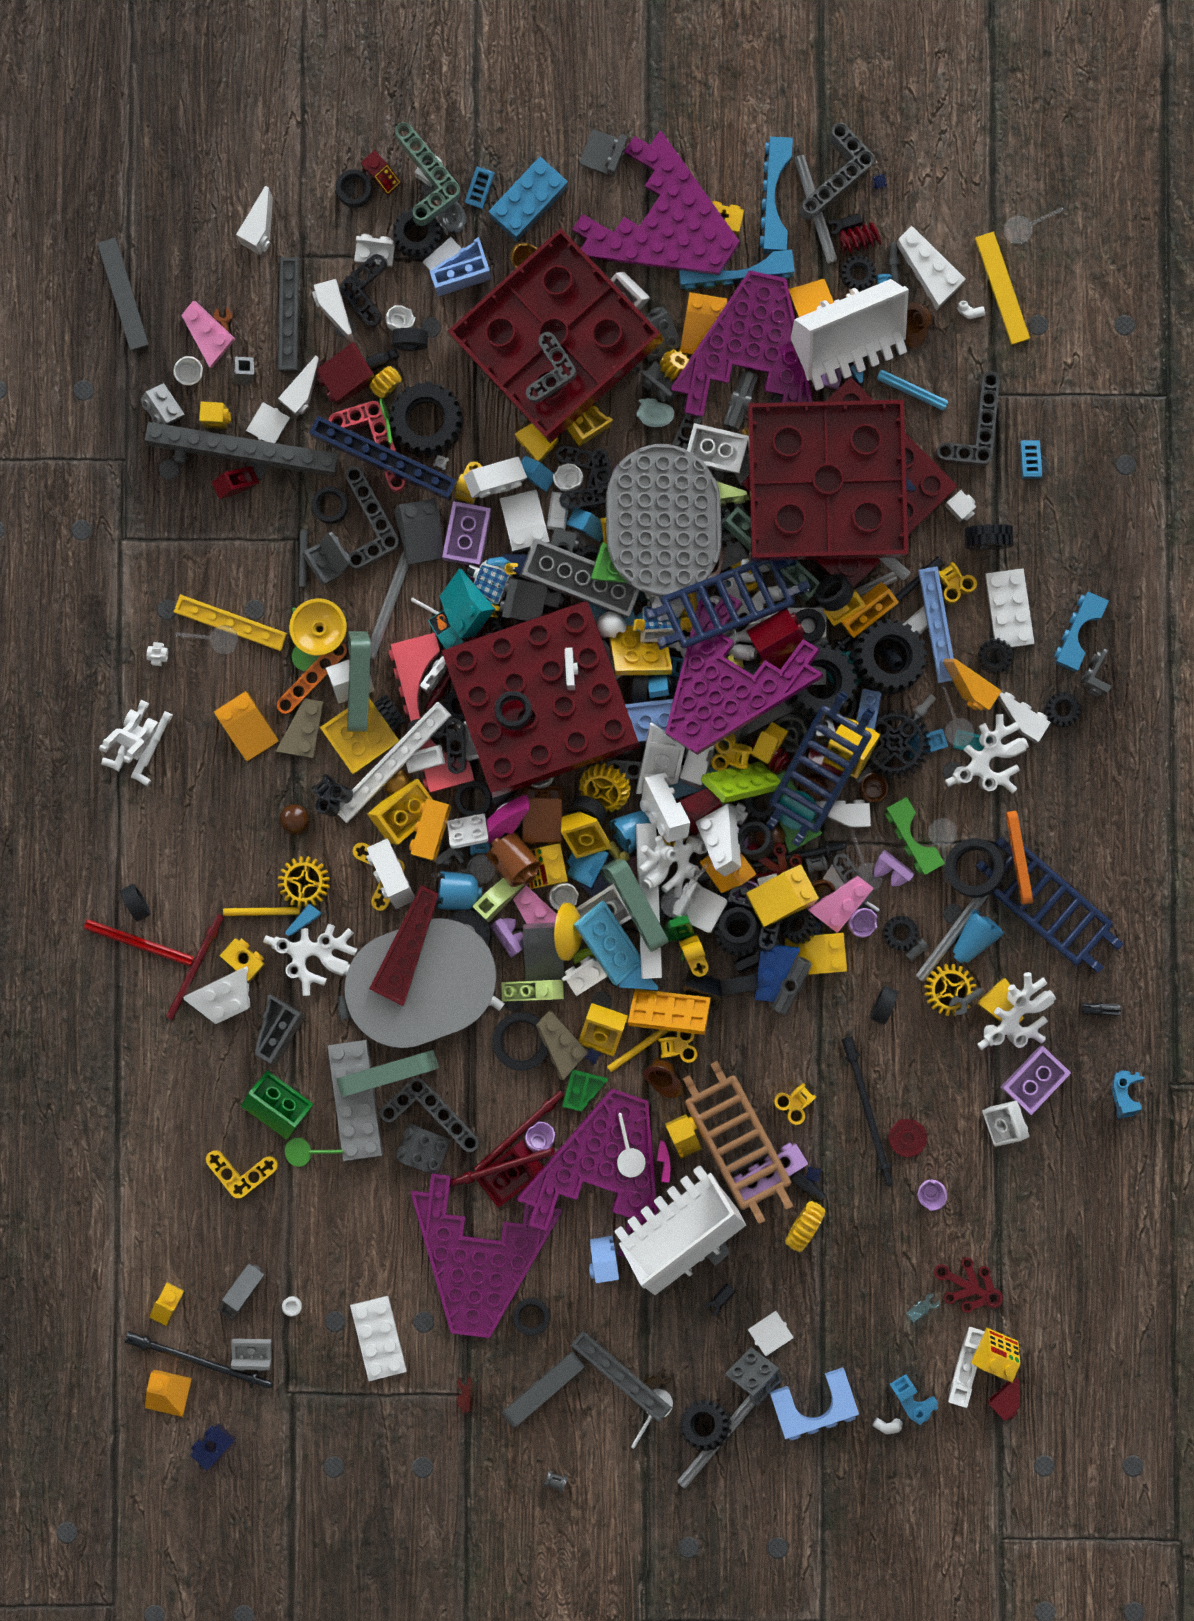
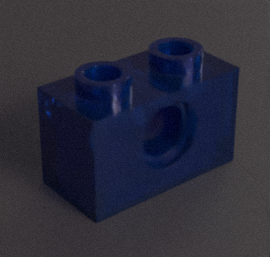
M219 1423L216 1427L211 1425L204 1433L207 1437L202 1442L198 1440L191 1447L193 1452L190 1456L206 1471L235 1440ZM208 1441H213L216 1444L215 1450L207 1448Z

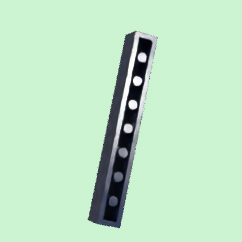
M317 416L309 432L312 438L443 499L450 501L454 494L457 480L320 416Z

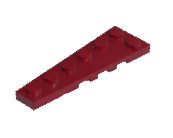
M421 885L369 988L401 1006L405 1005L439 893Z

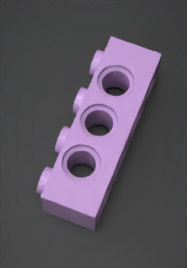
M796 1143L784 1145L781 1148L782 1152L777 1154L779 1159L782 1157L789 1158V1165L784 1167L788 1176L808 1165ZM769 1155L764 1158L766 1162L761 1165L756 1163L749 1167V1172L745 1175L740 1173L733 1177L734 1182L737 1183L773 1164ZM775 1171L771 1177H764L758 1180L755 1187L749 1188L746 1186L739 1190L745 1201L782 1180L778 1172Z

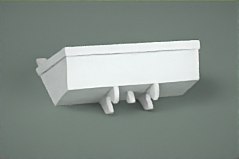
M891 279L861 292L856 288H852L849 290L850 293L846 294V298L835 300L832 304L825 300L821 301V306H818L816 311L794 319L791 341L803 366L807 380H812L816 390L824 388L821 379L823 374H826L830 384L838 381L835 373L837 368H840L844 379L850 377L852 374L849 363L851 362L854 363L858 373L864 371L866 368L862 358L865 356L868 357L872 367L878 365L879 360L876 352L881 350L885 361L892 359L893 354L890 346L895 344L899 355L907 352L904 340L906 339L908 288L902 287Z
M701 1166L693 1170L700 1180L694 1185L688 1176L680 1180L687 1190L681 1195L675 1186L667 1190L674 1200L671 1204L667 1205L661 1196L654 1200V1203L660 1209L658 1214L654 1215L648 1206L641 1210V1213L647 1220L645 1224L641 1225L635 1216L630 1218L628 1223L634 1230L632 1234L628 1235L622 1226L615 1230L616 1235L621 1240L619 1245L640 1285L654 1295L658 1294L682 1274L686 1273L688 1276H691L693 1274L691 1267L699 1261H703L704 1257L712 1251L716 1255L720 1254L719 1246L746 1226L739 1210L719 1186L711 1173L707 1175Z

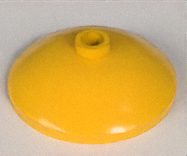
M318 598L308 600L296 608L290 619L289 630L294 644L301 651L309 655L321 656L333 652L341 645L346 636L347 622L342 610L335 603ZM322 626L323 631L317 632V628Z
M563 903L558 910L555 920V947L559 958L563 961H569L576 955L583 940L573 925L581 916L572 903Z

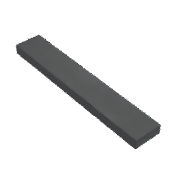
M115 237L99 242L98 247L131 351L147 347L149 343L117 239Z
M280 257L278 370L298 371L299 257Z
M584 1330L571 1344L576 1351L657 1422H660L672 1408Z

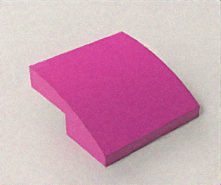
M660 1140L657 1161L664 1162L661 1181L669 1183V1154L664 1140Z

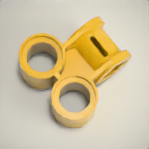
M470 462L466 466L464 473L460 475L457 482L455 499L473 505L476 497L472 498L463 476L473 469L482 467L480 463Z
M951 562L942 571L938 570L940 581L946 587L942 593L943 601L948 605L955 604L959 600L961 593L970 594L977 586L976 579L971 575L962 576L954 562ZM964 580H968L971 582V589H965L963 587ZM947 591H954L956 598L953 600L949 599L946 595Z
M733 733L723 739L729 745H725L722 740L715 744L717 752L711 760V765L715 770H724L728 765L739 769H747L749 767L748 758L749 754L752 753V748L748 745L736 743V737ZM718 757L723 758L725 762H721Z
M694 935L679 941L692 973L698 977L706 975L709 968L698 936ZM700 963L701 968L697 969L696 964Z
M677 1032V1037L672 1036L658 1039V1042L661 1043V1058L680 1054V1058L684 1062L690 1063L697 1057L696 1049L688 1045L694 1039L693 1033H691V1037L688 1040L681 1039V1032ZM687 1048L692 1049L694 1052V1056L691 1059L683 1057V1051Z
M802 1083L790 1096L783 1092L778 1093L774 1097V1105L779 1110L789 1109L787 1119L792 1124L799 1125L805 1120V1113L802 1109L807 1107L816 1096L812 1095L805 1088V1084ZM781 1096H786L788 1099V1104L785 1107L778 1105V1099ZM795 1110L801 1113V1118L798 1121L791 1119V1113Z

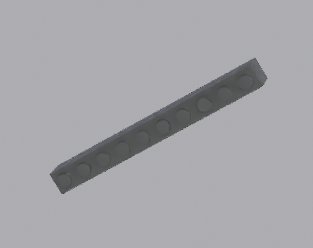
M148 422L145 436L146 445L151 447L330 477L336 476L338 465L337 453Z

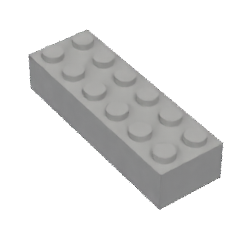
M536 538L532 542L520 574L522 578L544 585L583 602L588 600L589 604L606 611L618 613L624 618L630 617L639 590L629 583L590 580L595 565L594 561Z
M368 1040L328 1045L343 1161L382 1156L383 1147L375 1089L372 1088L341 1097L336 1079L372 1068Z

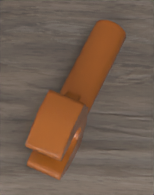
M217 308L213 317L228 331V323L233 320V314L226 308V317L221 318L220 311Z

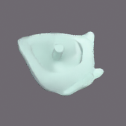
M654 398L640 399L638 401L641 405L636 411V416L639 417L643 424L650 427H662L673 420L674 410L671 406L658 402Z

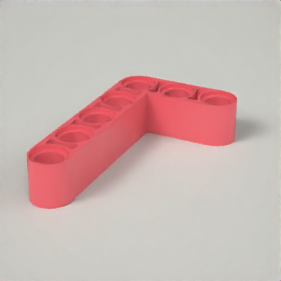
M370 401L338 411L329 417V421L332 423L336 419H342L341 427L348 430L369 424L376 443L380 445L389 443L386 421L380 403L377 401ZM373 407L379 408V413L376 415L369 414V411ZM354 413L361 414V418L358 421L351 419ZM378 425L385 427L382 433L375 432V428ZM392 440V444H390V445H391L390 449L396 452V449H395V446H394V443H393V440ZM385 472L390 489L395 493L403 492L406 488V481L401 479V486L394 487L392 482L400 478Z

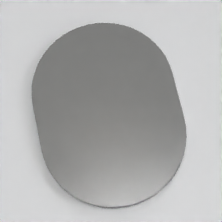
M654 444L639 448L619 463L609 480L606 492L607 548L611 561L618 573L634 588L650 595L665 596L706 580L718 561L721 550V501L719 488L708 466L699 457H696L684 448L669 444Z
M444 918L431 919L404 1006L369 989L398 930L370 941L357 953L349 966L345 980V999L352 1019L360 1030L378 1043L398 1048L418 1046L471 1025L489 1006L494 995L497 979L493 955L483 938L467 925Z

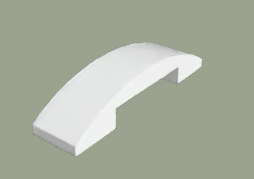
M973 1327L968 1328L955 1368L948 1398L949 1403L967 1408L977 1366L973 1365L971 1361L985 1331Z

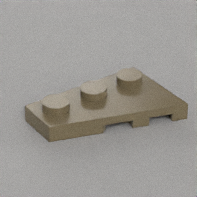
M304 698L276 752L314 758L324 705L323 701Z
M548 1011L536 1024V1027L544 1045L548 1048L552 1063L556 1066L559 1079L564 1080L588 1051L552 1012Z

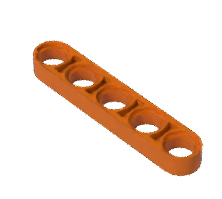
M343 642L341 643L344 647L342 655L337 656L333 652L321 655L283 694L277 702V709L281 713L288 714L292 712L328 674L326 669L320 667L322 659H329L332 666L339 663L345 657L347 647ZM310 672L317 674L318 679L315 683L307 681L306 677ZM296 686L304 688L303 696L296 697L293 690ZM283 700H289L291 703V708L287 711L280 708V703Z
M1016 810L1006 812V820L1022 905L1032 904L1033 897L1019 818Z

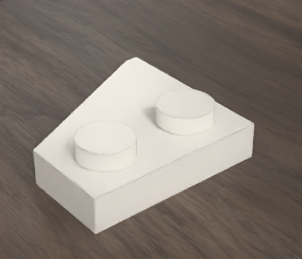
M443 656L440 660L437 659L434 662L432 670L420 685L430 695L447 670Z

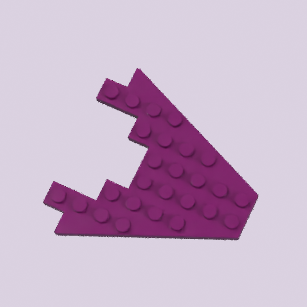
M662 131L658 132L650 145L634 136L624 153L654 171L645 187L657 194L659 198L640 226L623 217L614 232L582 214L572 229L574 233L586 239L581 250L592 259L720 275L740 245V241Z
M751 270L747 272L670 387V391L687 394L684 408L685 414L699 417L704 416L710 380L729 383L732 365L766 372L764 392L782 395L781 403L813 402L809 382L791 341L795 317L786 278Z
M729 594L734 608L738 612L743 604L740 600ZM721 598L714 607V610L721 625H725L731 621V617ZM700 599L696 616L703 632H707L715 628L702 599ZM693 626L689 638L697 636ZM723 634L687 647L665 731L666 735L696 755L702 753L820 680L823 674L810 666L820 653V650L803 639L781 670L764 661L756 673L752 675L725 658L734 647L735 642Z
M615 1089L608 1091L517 1197L516 1201L533 1206L527 1225L547 1231L558 1195L577 1200L582 1182L617 1193L611 1212L628 1217V1220L635 1216L641 1225L645 1224L647 1220L641 1213V1210L646 1206L650 1208L654 1215L657 1214V1205L654 1203L656 1189L649 1104L647 1100ZM619 1113L623 1117L629 1148L639 1150L645 1157V1168L636 1177L622 1175L617 1167V1159L620 1153L626 1149L618 1117ZM627 1222L625 1231L630 1235L634 1230ZM619 1247L617 1255L625 1257L621 1247Z
M432 1173L429 1192L411 1190V1196L450 1332L452 1334L490 1338L561 1215L562 1208H554L547 1231L527 1225L533 1206L525 1204L523 1223L504 1221L501 1240L463 1236L466 1216L446 1214L451 1175Z

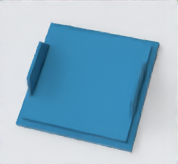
M601 851L576 859L572 852L567 861L570 865L567 876L592 888L609 853Z

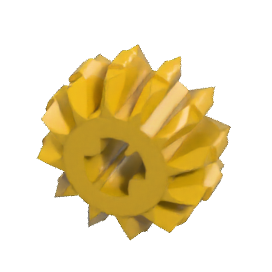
M675 349L665 353L659 364L661 367L660 372L665 373L664 377H669L670 381L676 380L689 361L687 354L683 355L681 350L677 352Z
M388 366L372 379L370 388L376 396L384 398L395 390L402 378L396 369Z

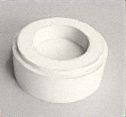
M294 1296L286 1298L282 1304L283 1312L287 1316L299 1314L302 1309L300 1299Z

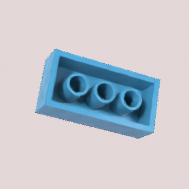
M539 157L488 211L489 217L511 238L518 242L568 189V181L542 157Z

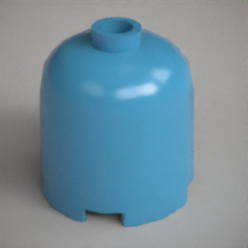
M440 872V876L443 879L439 882L438 901H441V903H438L437 909H472L477 899H480L482 896V887H478L477 879L473 875L465 873Z

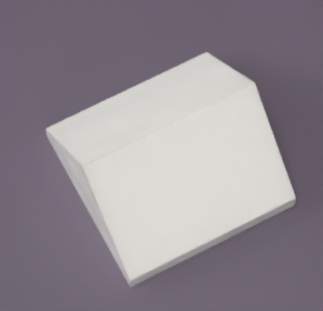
M349 660L326 667L338 704L348 701ZM371 677L369 678V693L375 691Z

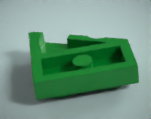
M679 915L674 917L673 920H669L663 928L668 938V943L695 935L689 917Z
M573 1069L563 1107L582 1111L608 1081V1078Z

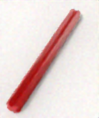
M86 920L84 929L187 966H191L194 957L92 920Z

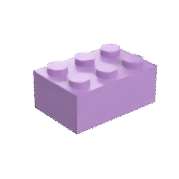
M453 501L442 555L443 561L464 565L472 564L476 567L481 566L492 513L491 508Z
M1039 1046L1000 1088L1014 1101H1017L1027 1114L1032 1115L1071 1072L1044 1046Z

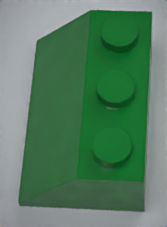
M267 1070L247 1094L241 1107L288 1140L314 1104Z

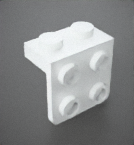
M485 813L447 821L450 847L452 849L485 843L489 840Z
M691 879L689 883L685 884L680 900L675 902L673 914L675 916H688L693 926L707 933H712L728 901L703 888L698 882Z

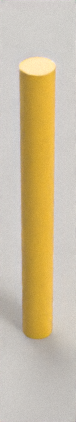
M301 908L223 909V916L301 914Z
M656 1031L607 1066L610 1072H613L669 1031Z

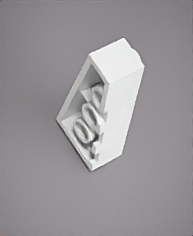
M913 226L898 239V249L915 273L914 275L920 281L925 293L931 299L937 311L964 284L966 278Z

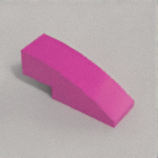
M523 795L505 804L487 819L486 825L489 839L487 842L492 843L496 838L501 839L504 833L512 834L529 811L527 795Z

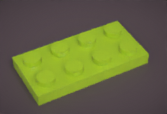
M760 761L749 764L747 769L733 767L702 774L700 781L723 803L774 792L781 780Z

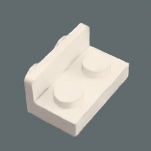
M368 234L356 236L355 263L363 264L372 255L379 254L387 259V267L393 266L395 242L391 238L381 236L380 239L372 238L373 236ZM375 259V265L381 266L380 262L382 260Z
M588 956L580 961L581 966L577 969L573 966L565 971L566 976L562 980L567 981L576 996L607 977V974L595 957L591 959Z

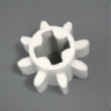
M153 642V646H148L147 660H150L152 665L162 666V662H167L168 648H164L163 643Z
M739 802L737 806L731 804L738 813V816H736L737 823L742 826L748 815V812L744 811L746 807Z

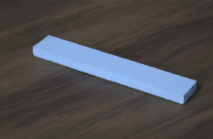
M938 566L920 569L918 574L937 682L952 681L943 664L944 659L954 658Z

